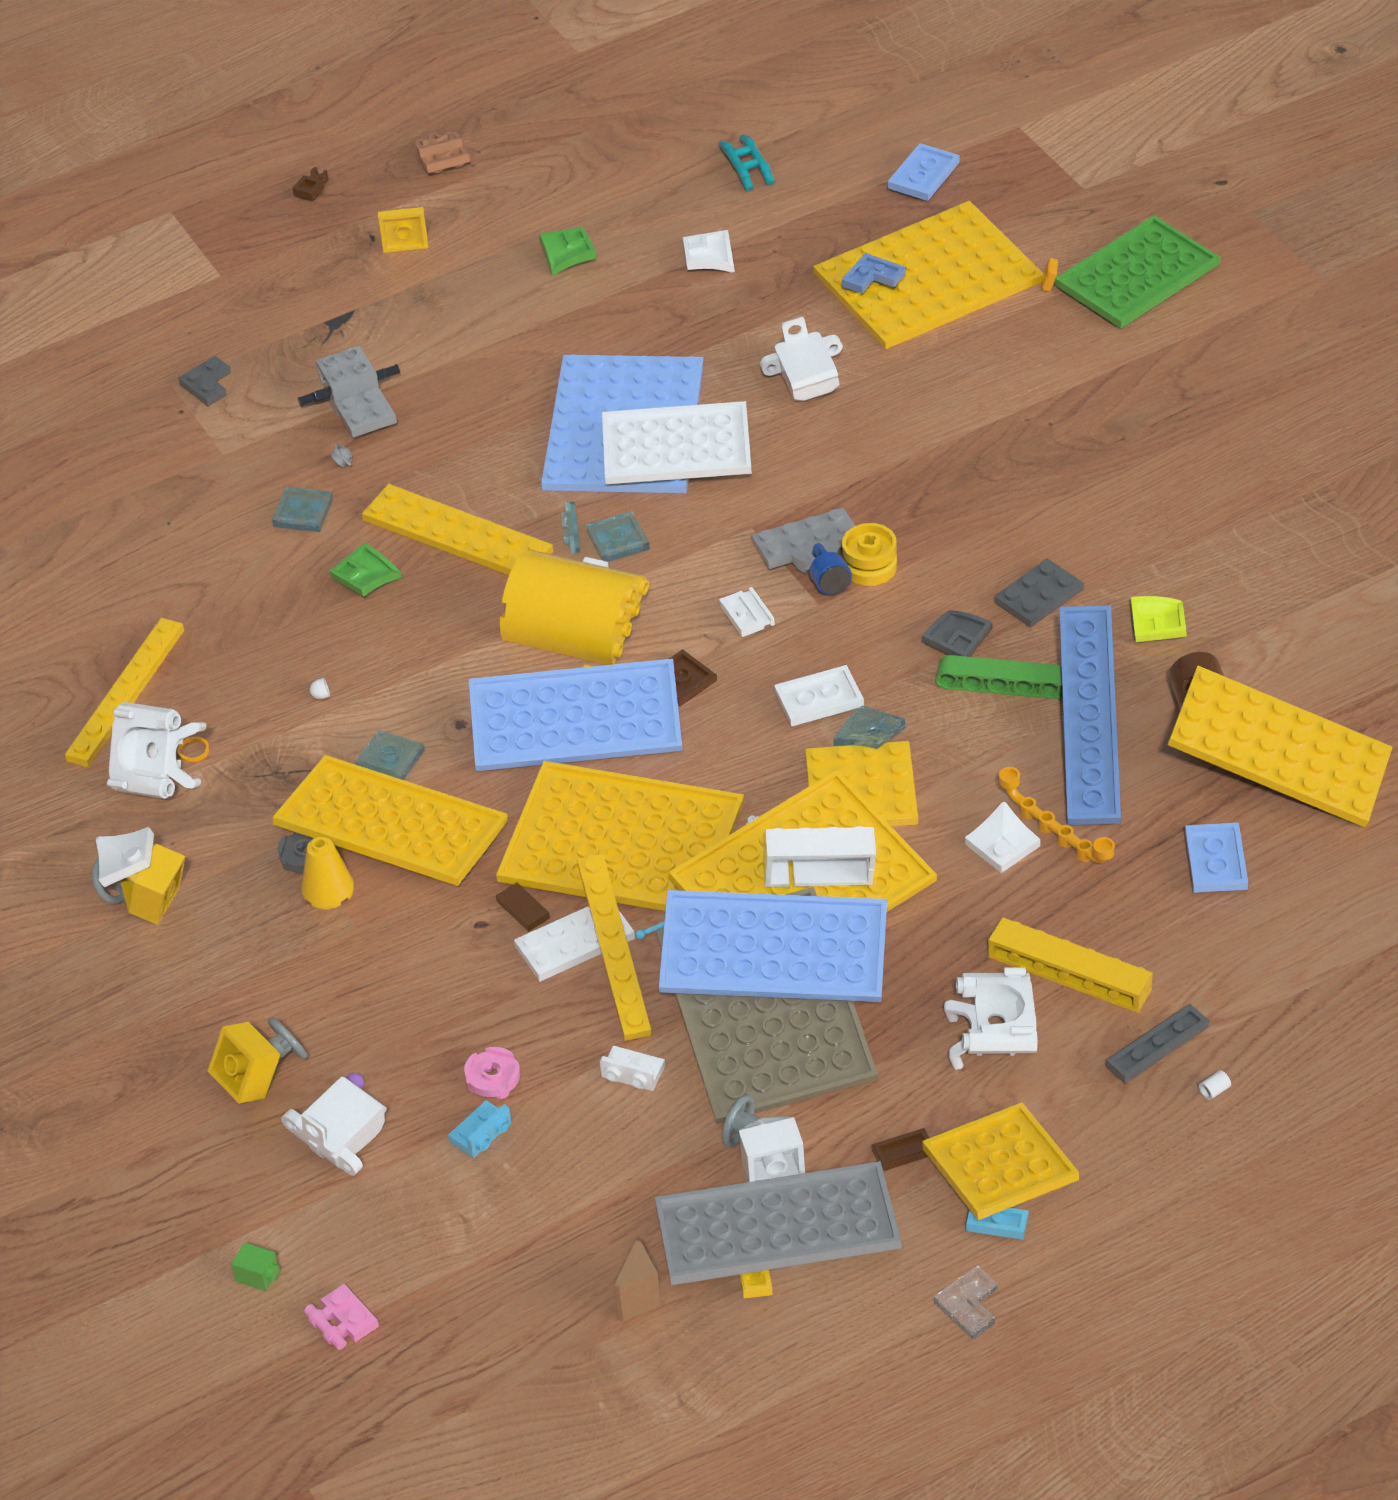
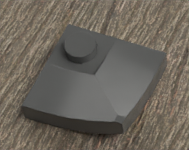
M949 610L941 615L922 635V642L948 655L971 657L992 630V622L970 613Z

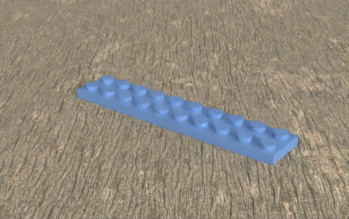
M1111 605L1060 607L1068 825L1121 824Z

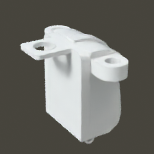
M803 317L782 323L785 341L775 346V353L761 359L760 367L763 373L768 376L781 373L794 402L805 401L837 389L840 384L831 356L837 355L842 350L843 345L839 337L829 335L822 338L819 332L808 334ZM791 326H801V330L797 334L792 335L788 333Z
M341 1077L302 1115L293 1109H289L281 1117V1121L289 1131L307 1144L312 1152L321 1158H326L338 1168L354 1176L363 1168L362 1162L355 1154L381 1131L385 1122L384 1113L387 1107L347 1078Z

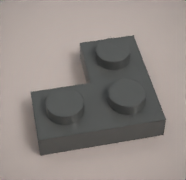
M214 356L179 377V384L209 407L227 396L226 389L217 381L231 373L230 366L217 356Z

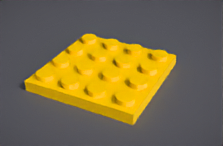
M909 741L805 749L809 786L838 770L890 826L918 825Z
M1022 1102L922 1141L924 1152L977 1220L1079 1180V1171Z

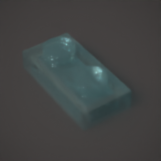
M575 501L565 502L566 512L561 513L563 527H568V529L563 530L564 543L570 544L571 554L580 553Z

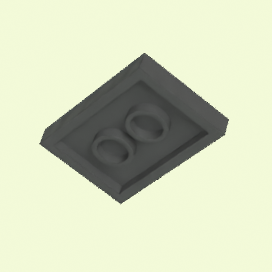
M1047 558L996 594L994 601L999 607L1031 628L1083 591L1084 583Z

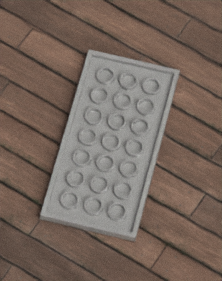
M881 1161L655 1197L671 1285L902 1248Z

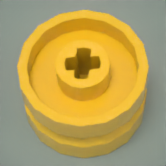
M863 523L852 527L845 533L842 538L843 559L851 569V581L864 586H876L887 582L895 575L897 571L896 536L892 530L876 523Z

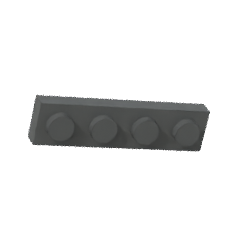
M1189 1004L1107 1059L1106 1067L1126 1084L1209 1028V1020Z

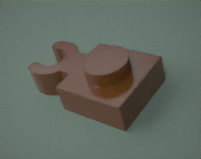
M317 167L311 169L310 176L303 175L292 188L293 195L312 201L324 188L323 183L328 180L327 170L318 174Z

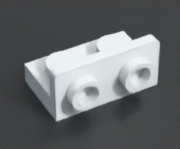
M613 1046L608 1057L602 1056L600 1059L601 1076L613 1082H621L638 1089L653 1091L665 1068V1059Z

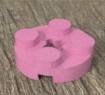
M501 1047L485 1048L486 1052L477 1055V1052L472 1054L464 1067L468 1090L483 1097L506 1098L510 1091L518 1084L521 1075L520 1066L514 1054ZM493 1069H497V1074L488 1075L486 1073L491 1072Z

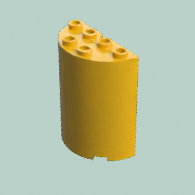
M530 549L528 554L522 553L519 556L505 586L502 603H506L505 614L500 616L501 638L504 641L587 661L614 665L617 658H620L623 653L624 640L626 637H629L632 630V623L629 621L639 614L640 601L642 596L648 592L649 581L642 575Z

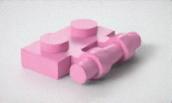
M345 1284L321 1298V1304L324 1309H317L313 1304L308 1305L304 1309L305 1314L309 1317L308 1321L314 1328H319L328 1344L334 1345L338 1350L346 1346L347 1342L344 1339L346 1336L349 1335L356 1342L379 1327L378 1320ZM334 1319L339 1325L332 1326L329 1321Z

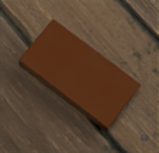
M518 882L496 895L497 902L528 932L550 919L549 912Z
M925 1128L872 1144V1152L877 1162L881 1161L883 1171L927 1158L928 1156L923 1150L922 1141L929 1139Z

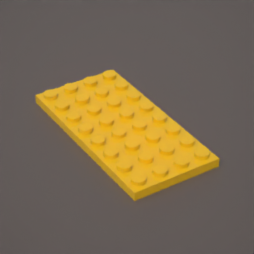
M1197 666L1167 744L1364 828L1369 822L1392 751V746L1200 666Z
M324 755L272 817L273 825L311 838L326 837L335 846L456 886L462 882L508 823V814L327 755Z

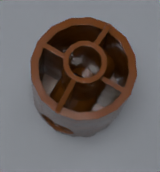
M1206 652L1189 653L1179 658L1171 667L1169 677L1180 709L1197 666L1224 676L1220 663L1214 655Z

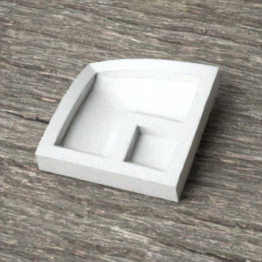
M728 230L683 237L688 270L717 269L731 273L735 272Z
M1002 802L979 827L965 837V845L1000 873H1003L1040 847V838L1020 821L1007 803Z
M149 827L128 834L99 836L96 838L99 856V881L104 887L150 867L154 833Z

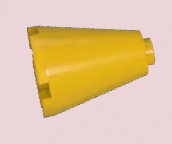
M317 837L312 839L307 845L301 892L304 900L309 901L311 906L315 908H337L341 906V902L347 897L348 900L352 897L354 880L333 842L326 837Z

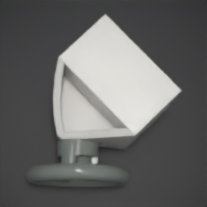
M746 1094L739 1097L732 1105L724 1122L722 1141L728 1148H733L740 1143L741 1164L747 1182L805 1173L803 1141L794 1117L754 1116L755 1103L752 1096Z

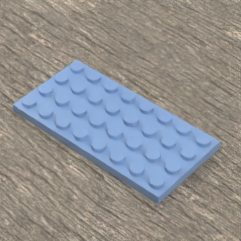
M673 659L469 679L476 771L542 765L543 761L565 763L683 751Z
M668 890L659 992L881 1002L887 899Z

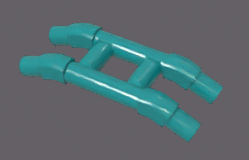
M740 135L739 141L744 147L734 149L732 144L725 140L719 141V148L728 156L743 183L745 191L748 192L754 189L748 172L749 169L758 167L767 186L775 183L769 164L764 160L750 136ZM749 154L753 157L752 160L741 162L739 157Z

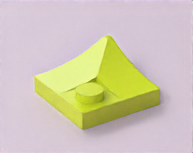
M1156 596L1131 597L1136 642L1187 637L1183 601Z

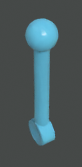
M665 921L645 930H637L635 933L636 938L642 940L647 934L663 928Z

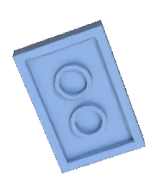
M919 143L888 180V189L928 201L960 163V155Z
M1239 823L1186 825L1185 837L1193 892L1248 890V878Z

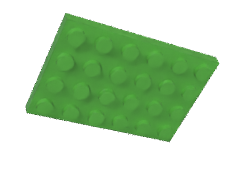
M1153 215L1055 278V286L1117 327L1123 328L1220 265L1221 257Z

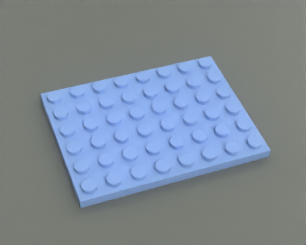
M563 355L541 482L542 491L687 493L689 478L606 484L602 412L699 405L704 357Z

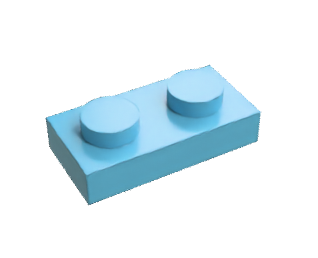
M1008 1208L980 1220H977L969 1210L966 1231L1024 1240L1029 1210Z

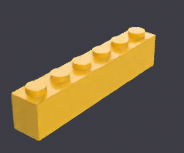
M1002 918L988 939L989 958L1013 967H1025L1026 972L1139 1013L1152 991L1153 972L1098 953L1093 949H1087L1071 943L1068 940L1049 935L1044 931L1030 928L1017 921Z

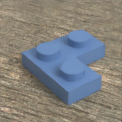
M865 253L843 277L842 287L861 294L873 281L895 287L906 275V267Z

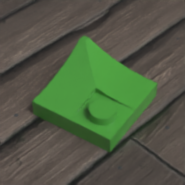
M584 227L539 233V241L544 250L551 275H556L575 264L596 259V250Z
M367 543L362 544L329 571L332 579L363 597L383 584L402 578L400 570Z

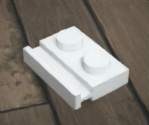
M752 587L747 592L743 593L740 591L719 599L721 609L741 637L763 630L766 625H775L773 615Z

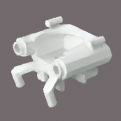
M122 702L118 705L117 709H114L113 714L115 718L112 727L109 761L110 779L107 781L108 786L118 792L166 799L172 796L175 790V784L169 777H172L185 788H196L201 785L200 778H192L180 769L181 760H176V749L178 744H183L184 738L196 734V732L204 731L206 729L205 722H192L178 728L181 724V717L173 709Z
M1004 967V973H962V977L956 978L957 994H962V997H974V1005L954 1000H948L944 1003V1011L949 1022H956L959 1018L958 1015H963L971 1024V1029L968 1030V1033H963L962 1040L952 1046L948 1052L949 1059L955 1070L963 1067L964 1064L960 1056L966 1051L969 1054H977V1056L1006 1053L1014 1056L1016 1053L1037 1052L1038 1041L1030 975L1026 973L1025 967ZM992 1016H1000L1004 1019L1005 1023L990 1024L988 1019Z

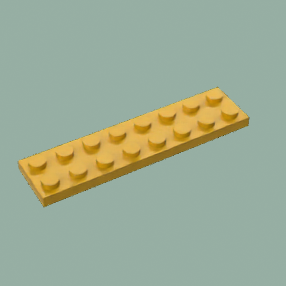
M388 484L362 513L363 521L510 575L519 556L522 553L528 554L530 549L548 554L553 553V544Z

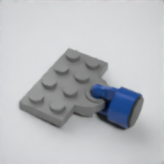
M844 508L834 509L827 513L810 516L800 521L786 523L783 526L763 530L751 535L753 545L769 569L793 563L798 570L805 574L809 570L810 577L819 591L826 595L842 592L851 582L852 572L840 555V548H842V538L845 533L854 527L855 524Z

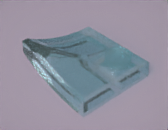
M862 705L840 728L834 738V746L859 745L878 749L906 728V719Z

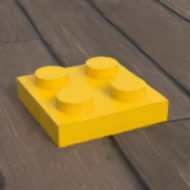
M423 207L378 212L383 253L429 248Z

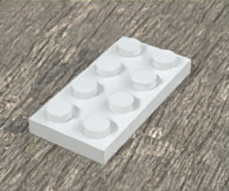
M585 907L514 939L515 948L539 982L601 954L589 907ZM619 911L626 939L629 942L635 939V932Z

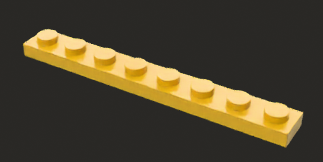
M160 618L65 753L67 762L90 767L112 735L115 718L113 714L114 709H117L118 705L122 702L134 703L184 632L183 623Z
M604 855L577 859V866L624 1041L651 1036V1026Z

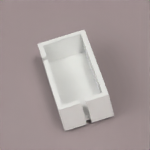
M874 827L766 829L763 855L765 887H789L788 861H793L794 886L873 885L876 860Z

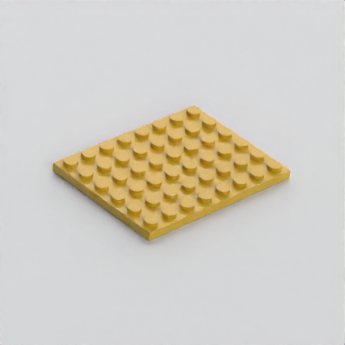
M970 201L813 266V273L885 349L1040 284L1044 273ZM865 253L906 267V275L895 287L873 281L862 294L842 287L843 277Z
M543 761L496 874L497 882L507 884L518 882L524 887L586 897L577 866V859L603 854L617 903L666 911L667 891L679 890L668 878L669 871L734 832L745 802L744 794Z
M835 770L669 871L668 878L680 891L785 895L814 887L817 896L887 899L888 912L936 882L937 874L838 770ZM874 827L876 860L873 885L794 886L793 861H788L789 887H765L763 855L766 829Z

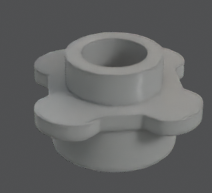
M335 444V449L331 453L334 461L343 468L347 464L351 466V461H353L351 457L353 455L350 450L345 446L340 447L338 444Z

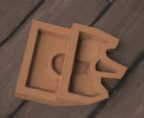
M447 131L441 136L437 133H428V139L415 140L421 164L427 173H440L443 169L450 167L459 168L464 163L470 162L469 153L463 147L462 139L456 132Z

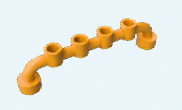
M1005 767L1000 770L999 784L1006 789L1011 800L1020 806L1022 818H1036L1039 821V830L1043 833L1054 832L1057 834L1058 844L1061 847L1073 846L1076 849V857L1079 861L1087 862L1091 860L1102 864L1114 856L1115 843L1112 839L1101 837L1096 839L1093 844L1090 840H1081L1074 835V830L1071 826L1061 825L1055 820V815L1052 812L1043 811L1037 807L1034 798L1024 797L1019 793L1016 788L1020 784V772L1018 769Z

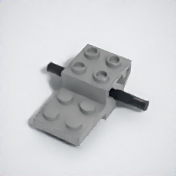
M360 345L316 360L317 371L323 389L298 397L300 407L329 398L336 416L341 417L352 438L397 423L395 413L378 386V381L400 374L397 364L375 371Z

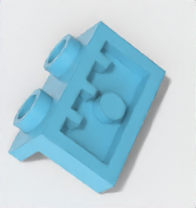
M485 1100L448 1134L449 1142L472 1158H475L481 1151H485L498 1135L507 1131L512 1123L510 1108L505 1104L497 1108Z

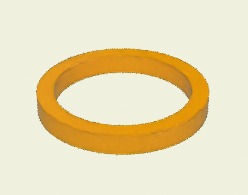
M202 737L186 738L183 740V744H179L177 748L178 756L185 762L201 761L210 751L209 743ZM190 742H201L206 746L204 753L197 757H186L181 753L183 746Z

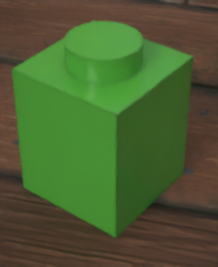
M245 1242L231 1264L235 1282L266 1291L271 1282L277 1279L280 1271L275 1252Z

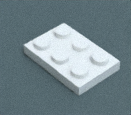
M847 665L774 685V692L791 727L864 707V698Z

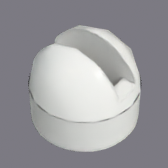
M325 678L317 679L311 684L310 693L316 699L330 697Z

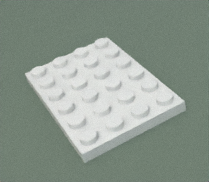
M746 401L602 412L606 484L752 474Z

